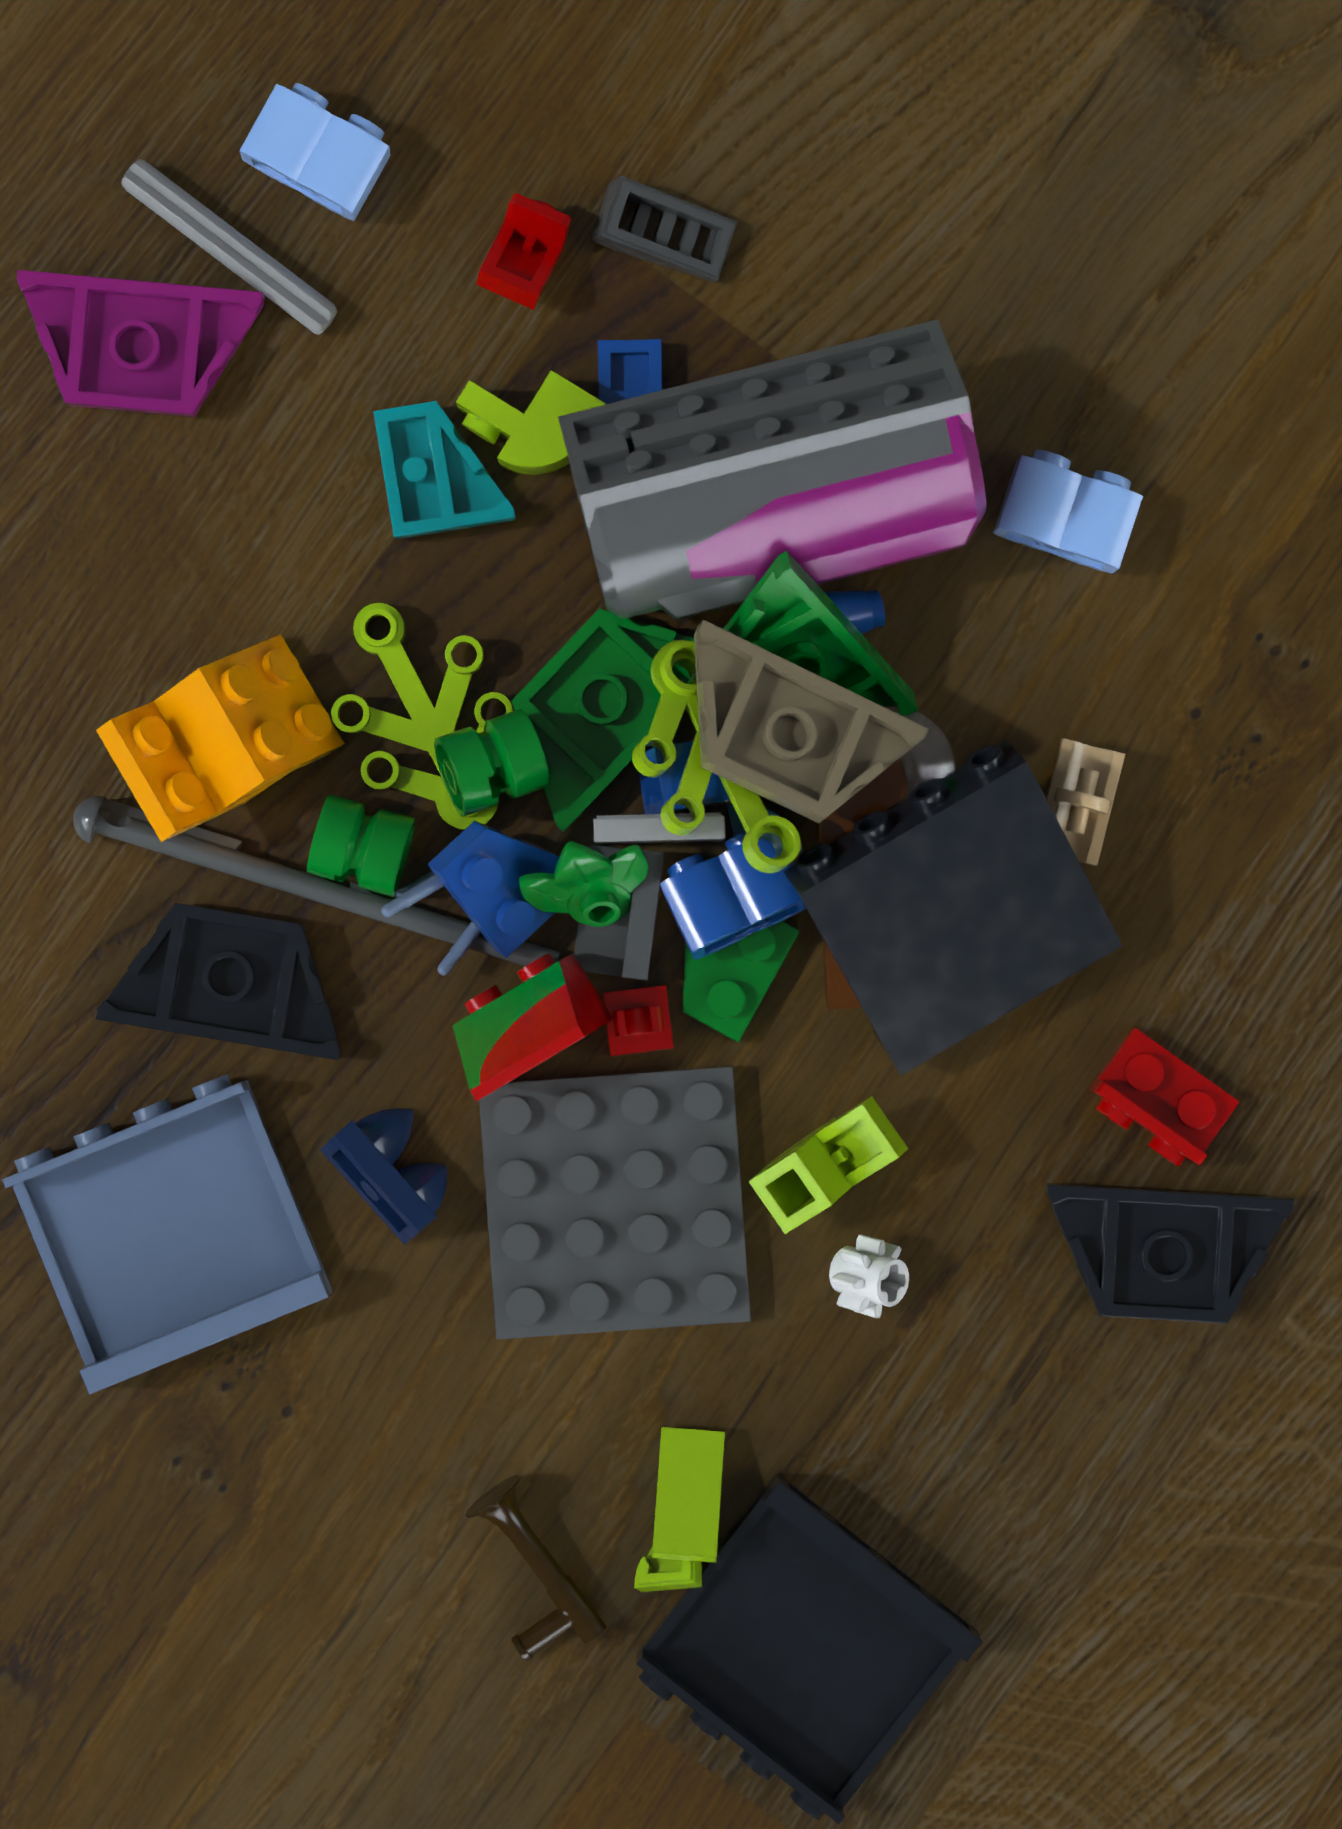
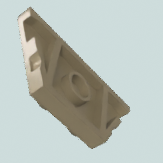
M705 620L698 625L694 633L701 767L817 823L822 822L926 737L928 728Z

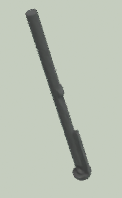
M92 796L83 800L77 806L73 815V825L77 835L89 844L93 842L96 834H100L451 944H455L470 925L469 922L414 905L404 908L391 917H385L382 915L381 909L384 905L394 900L392 898L369 892L367 889L360 888L354 882H350L349 887L342 886L314 874L241 852L239 849L242 847V841L199 827H193L161 842L143 810L106 799L103 796ZM482 933L469 948L470 950L522 966H527L549 952L555 962H558L561 952L525 940L512 954L505 958L492 948Z

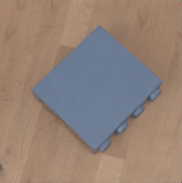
M226 1074L192 1088L196 1101L173 1110L169 1098L142 1108L133 1112L137 1125L114 1134L110 1123L103 1124L74 1136L78 1147L76 1150L55 1158L51 1147H47L15 1160L14 1162L19 1173L2 1179L5 1188L12 1186L79 1349L85 1364L80 1373L89 1395L329 1297L334 1292L248 1080L232 1086L230 1078Z

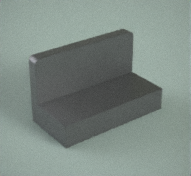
M591 845L589 847L607 858L622 850V848ZM643 850L648 861V874L645 880L631 892L632 903L626 915L604 927H594L578 922L574 955L584 972L640 980L648 979L664 853Z

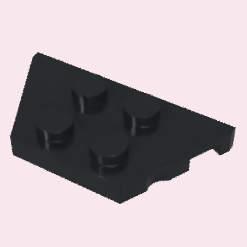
M175 903L157 927L156 933L148 944L140 950L127 968L126 974L109 997L101 1003L96 1012L95 1019L333 1060L341 1059V1045L304 924Z
M1046 1183L1045 1189L1047 1198L1094 1308L1099 1316L1228 1324L1243 1298L1242 1292L1250 1278L1257 1274L1268 1254L1266 1251L1284 1219H1288L1294 1209V1199L1286 1197Z

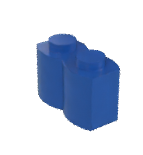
M743 831L725 843L728 851L718 857L704 861L702 854H696L668 868L667 873L670 878L660 883L661 891L693 959L697 960L713 954L752 933L773 926L805 910L806 908L799 895L783 872L794 865L793 862L776 873H763L756 870L748 863L744 856L742 844L746 831ZM760 839L758 846L761 852L769 858H775L774 846L769 841Z

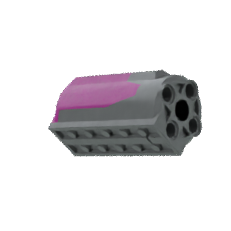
M938 319L558 417L606 608L622 619L662 610L674 619L681 620L742 604L777 556L785 551L790 553L816 584H821L961 548L967 545L986 512L984 479L974 435L969 396Z

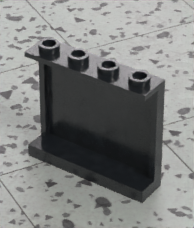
M1008 740L999 745H989L978 749L968 757L965 765L943 778H932L920 783L910 792L907 799L886 811H876L862 817L853 826L852 831L830 844H819L809 848L798 857L796 864L783 871L799 895L872 1025L873 1032L881 1047L900 1075L912 1070L1122 947L1110 920L1028 762Z
M777 1474L717 1550L716 1563L708 1562L702 1569V1587L687 1588L639 1649L636 1665L643 1669L639 1679L651 1691L666 1701H669L673 1695H676L691 1707L693 1711L689 1718L703 1732L717 1741L725 1734L744 1750L739 1757L755 1773L766 1780H770L776 1774L794 1789L789 1795L790 1798L807 1814L820 1820L825 1813L840 1824L845 1817L843 1807L960 1658L967 1662L983 1641L974 1627L780 1474Z

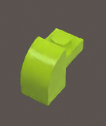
M552 370L525 413L520 412L470 380L456 401L459 411L467 415L462 422L465 428L491 444H495L499 436L507 440L497 457L499 465L507 470L526 475L550 473L569 464L558 419L559 416L606 405Z
M871 1096L838 1118H832L770 1162L748 1182L782 1231L787 1234L832 1206L851 1187L898 1159L908 1150V1147Z

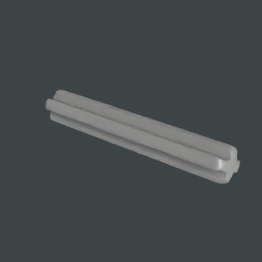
M138 159L126 171L121 184L128 193L256 290L263 292L269 300L314 334L320 335L329 327L337 314V309L331 301L145 160Z

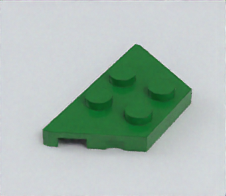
M788 551L777 556L723 629L882 707L896 706L898 714L901 716L910 715L919 710L915 693Z
M599 608L511 701L514 710L522 709L528 715L540 740L549 773V785L544 788V792L556 825L563 832L580 817L632 762V753L635 746L648 735L661 697L651 678V664L657 652L664 645L672 641L687 640L694 642V638L653 624L648 625L629 618L622 619L610 611ZM673 666L672 671L680 681L690 683V675L687 670L680 666Z

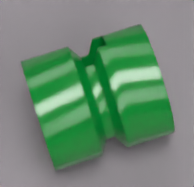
M522 709L486 720L484 730L481 733H478L472 727H466L435 738L434 748L438 767L449 797L461 816H467L497 805L500 793L505 792L511 798H518L544 789L549 785L548 767L540 740L528 715Z
M328 794L313 836L306 872L343 882L352 874L355 875L360 888L394 897L406 865L416 818L385 809H380L373 816H368L365 813L363 803Z

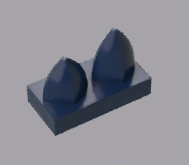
M395 1108L373 1113L356 1123L353 1120L350 1121L320 1151L405 1245L437 1217L435 1212L441 1205L446 1191L447 1167L444 1164L430 1162L406 1166L399 1171L394 1168L393 1164L401 1156L409 1140L414 1115L412 1109Z

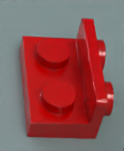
M1134 1027L1089 1088L1090 1091L1102 1098L1096 1106V1110L1125 1130L1130 1127L1133 1121L1154 1135L1147 1146L1177 1167H1180L1185 1158L1199 1166L1207 1157V1154L1204 1153L1240 1102Z

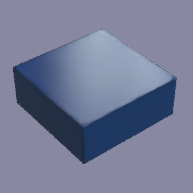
M661 339L598 340L599 400L605 404H610L662 390Z

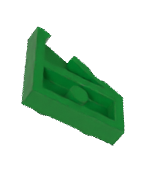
M782 921L752 933L722 950L697 960L693 959L685 942L682 1011L739 1042L800 931Z

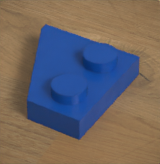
M474 821L428 863L431 870L492 948L505 958L512 954L554 914L534 908L525 900L520 890V876L531 873L554 874L560 856L543 849L539 845L521 838L515 839L500 830Z

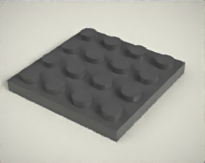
M733 1066L512 1081L479 1100L496 1340L751 1321Z

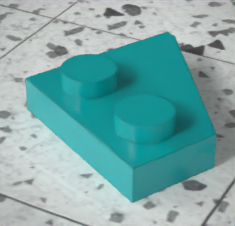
M437 401L373 411L395 540L516 520L513 506L484 469L482 463L458 433Z

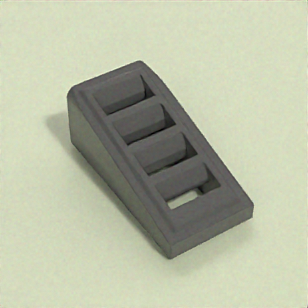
M619 176L611 181L607 188L591 241L612 250L715 283L719 279L737 221L624 176ZM626 202L636 205L628 231L618 228ZM651 210L661 213L652 241L642 238ZM676 219L686 221L675 251L667 246ZM700 227H704L711 231L702 258L698 260L691 257Z

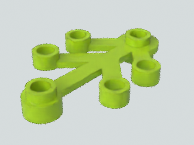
M385 603L367 605L360 610L354 620L353 632L355 639L365 651L380 657L412 720L369 707L363 698L354 694L341 696L335 701L331 710L332 720L336 727L345 733L355 734L363 731L427 751L440 773L435 755V738L455 731L472 675L483 664V648L475 638L466 635L457 636L448 643L445 650L448 668L434 708L402 646L406 634V626L402 616L395 608ZM377 616L388 619L391 626L387 637L381 640H374L367 634L368 622ZM470 644L476 649L477 657L472 665L460 667L454 663L453 651L458 645ZM489 692L478 699L474 709L475 718L479 723L478 733L484 730L486 721L482 716V708L488 701L498 700L505 705L506 713L513 711L512 704L506 696L498 692ZM355 702L362 707L363 718L357 725L346 726L342 723L340 710L346 703ZM384 751L370 753L365 757L361 765V775L368 786L376 790L395 788L436 802L438 813L443 820L457 829L465 830L474 821L485 825L492 819L498 808L497 804L476 813L461 816L449 797L442 776L399 766L397 759ZM380 758L388 760L393 768L390 779L383 783L374 782L369 775L371 763Z
M677 640L664 645L653 658L651 678L661 697L649 733L635 746L632 753V761L635 768L647 777H658L665 773L676 759V748L672 741L686 709L697 733L677 793L663 805L660 814L663 826L670 833L683 836L691 833L704 819L705 808L702 801L712 772L701 767L694 642ZM673 666H680L686 669L690 675V683L680 681L672 671ZM646 746H653L662 753V764L653 763L647 758L645 753ZM719 776L746 831L742 848L748 863L763 873H776L784 869L797 857L800 851L801 841L795 826L783 817L769 816L758 794ZM681 804L687 807L691 812V822L680 821L675 816L674 805ZM760 839L767 840L774 846L775 858H769L761 852L758 846Z

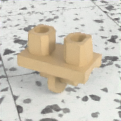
M1062 738L1046 799L1078 861L1097 866L1125 754Z

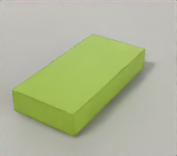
M661 1427L652 1558L716 1563L725 1432Z

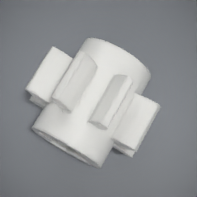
M859 1234L856 1247L845 1246L841 1248L834 1256L829 1271L831 1286L835 1291L841 1293L837 1305L854 1310V1312L880 1318L882 1305L892 1307L898 1304L904 1297L909 1283L908 1268L903 1261L897 1259L901 1252L900 1246Z

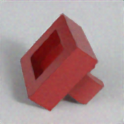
M666 985L603 993L604 1005L613 1018L607 1022L610 1056L674 1048Z

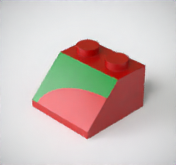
M549 952L517 971L523 982L522 984L505 994H502L496 984L464 1003L470 1015L452 1026L469 1090L476 1102L613 1019L574 953L555 962Z

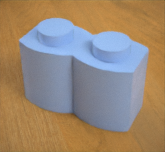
M295 83L292 90L276 84L239 150L242 160L267 176L301 192L327 209L351 221H355L391 156L389 145L381 141L385 134L384 131L367 119L355 114H351L348 121L332 115L325 110L329 103L328 100L307 86Z
M1035 450L1033 458L1022 455L1015 463L993 534L1030 548L1052 553L1096 570L1111 574L1120 568L1143 498L1142 495L1129 490L1132 482L1125 477L1102 470H1096L1093 478L1082 476L1069 470L1071 465L1069 459L1044 450Z

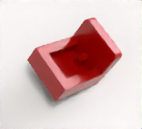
M518 193L513 194L507 207L504 223L479 270L476 285L535 310L563 254L572 221L571 217L557 211L552 205L544 201L532 200Z

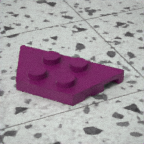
M17 270L16 278L36 324L35 328L43 349L54 370L53 374L63 400L68 406L195 417L258 317L265 302L263 292L26 270Z

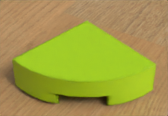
M651 1548L646 1557H642L638 1564L634 1588L640 1592L702 1587L701 1561L652 1558Z

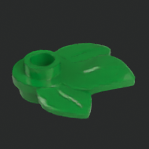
M571 841L564 846L554 874L531 873L519 877V885L525 900L536 909L552 913H569L579 923L594 927H604L627 914L632 903L631 892L645 880L649 866L646 855L639 845L626 847L607 858L593 849Z

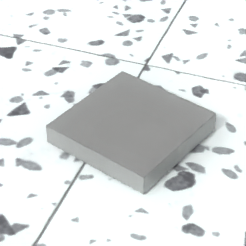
M721 812L705 813L701 824L691 833L683 836L670 833L663 826L660 814L597 816V819H593L594 843L596 845L723 842L725 839L724 816H721ZM691 813L675 814L682 822L689 823L692 820Z

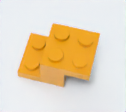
M281 634L198 668L153 702L112 718L96 730L161 842L245 804L288 773L331 754L345 744Z

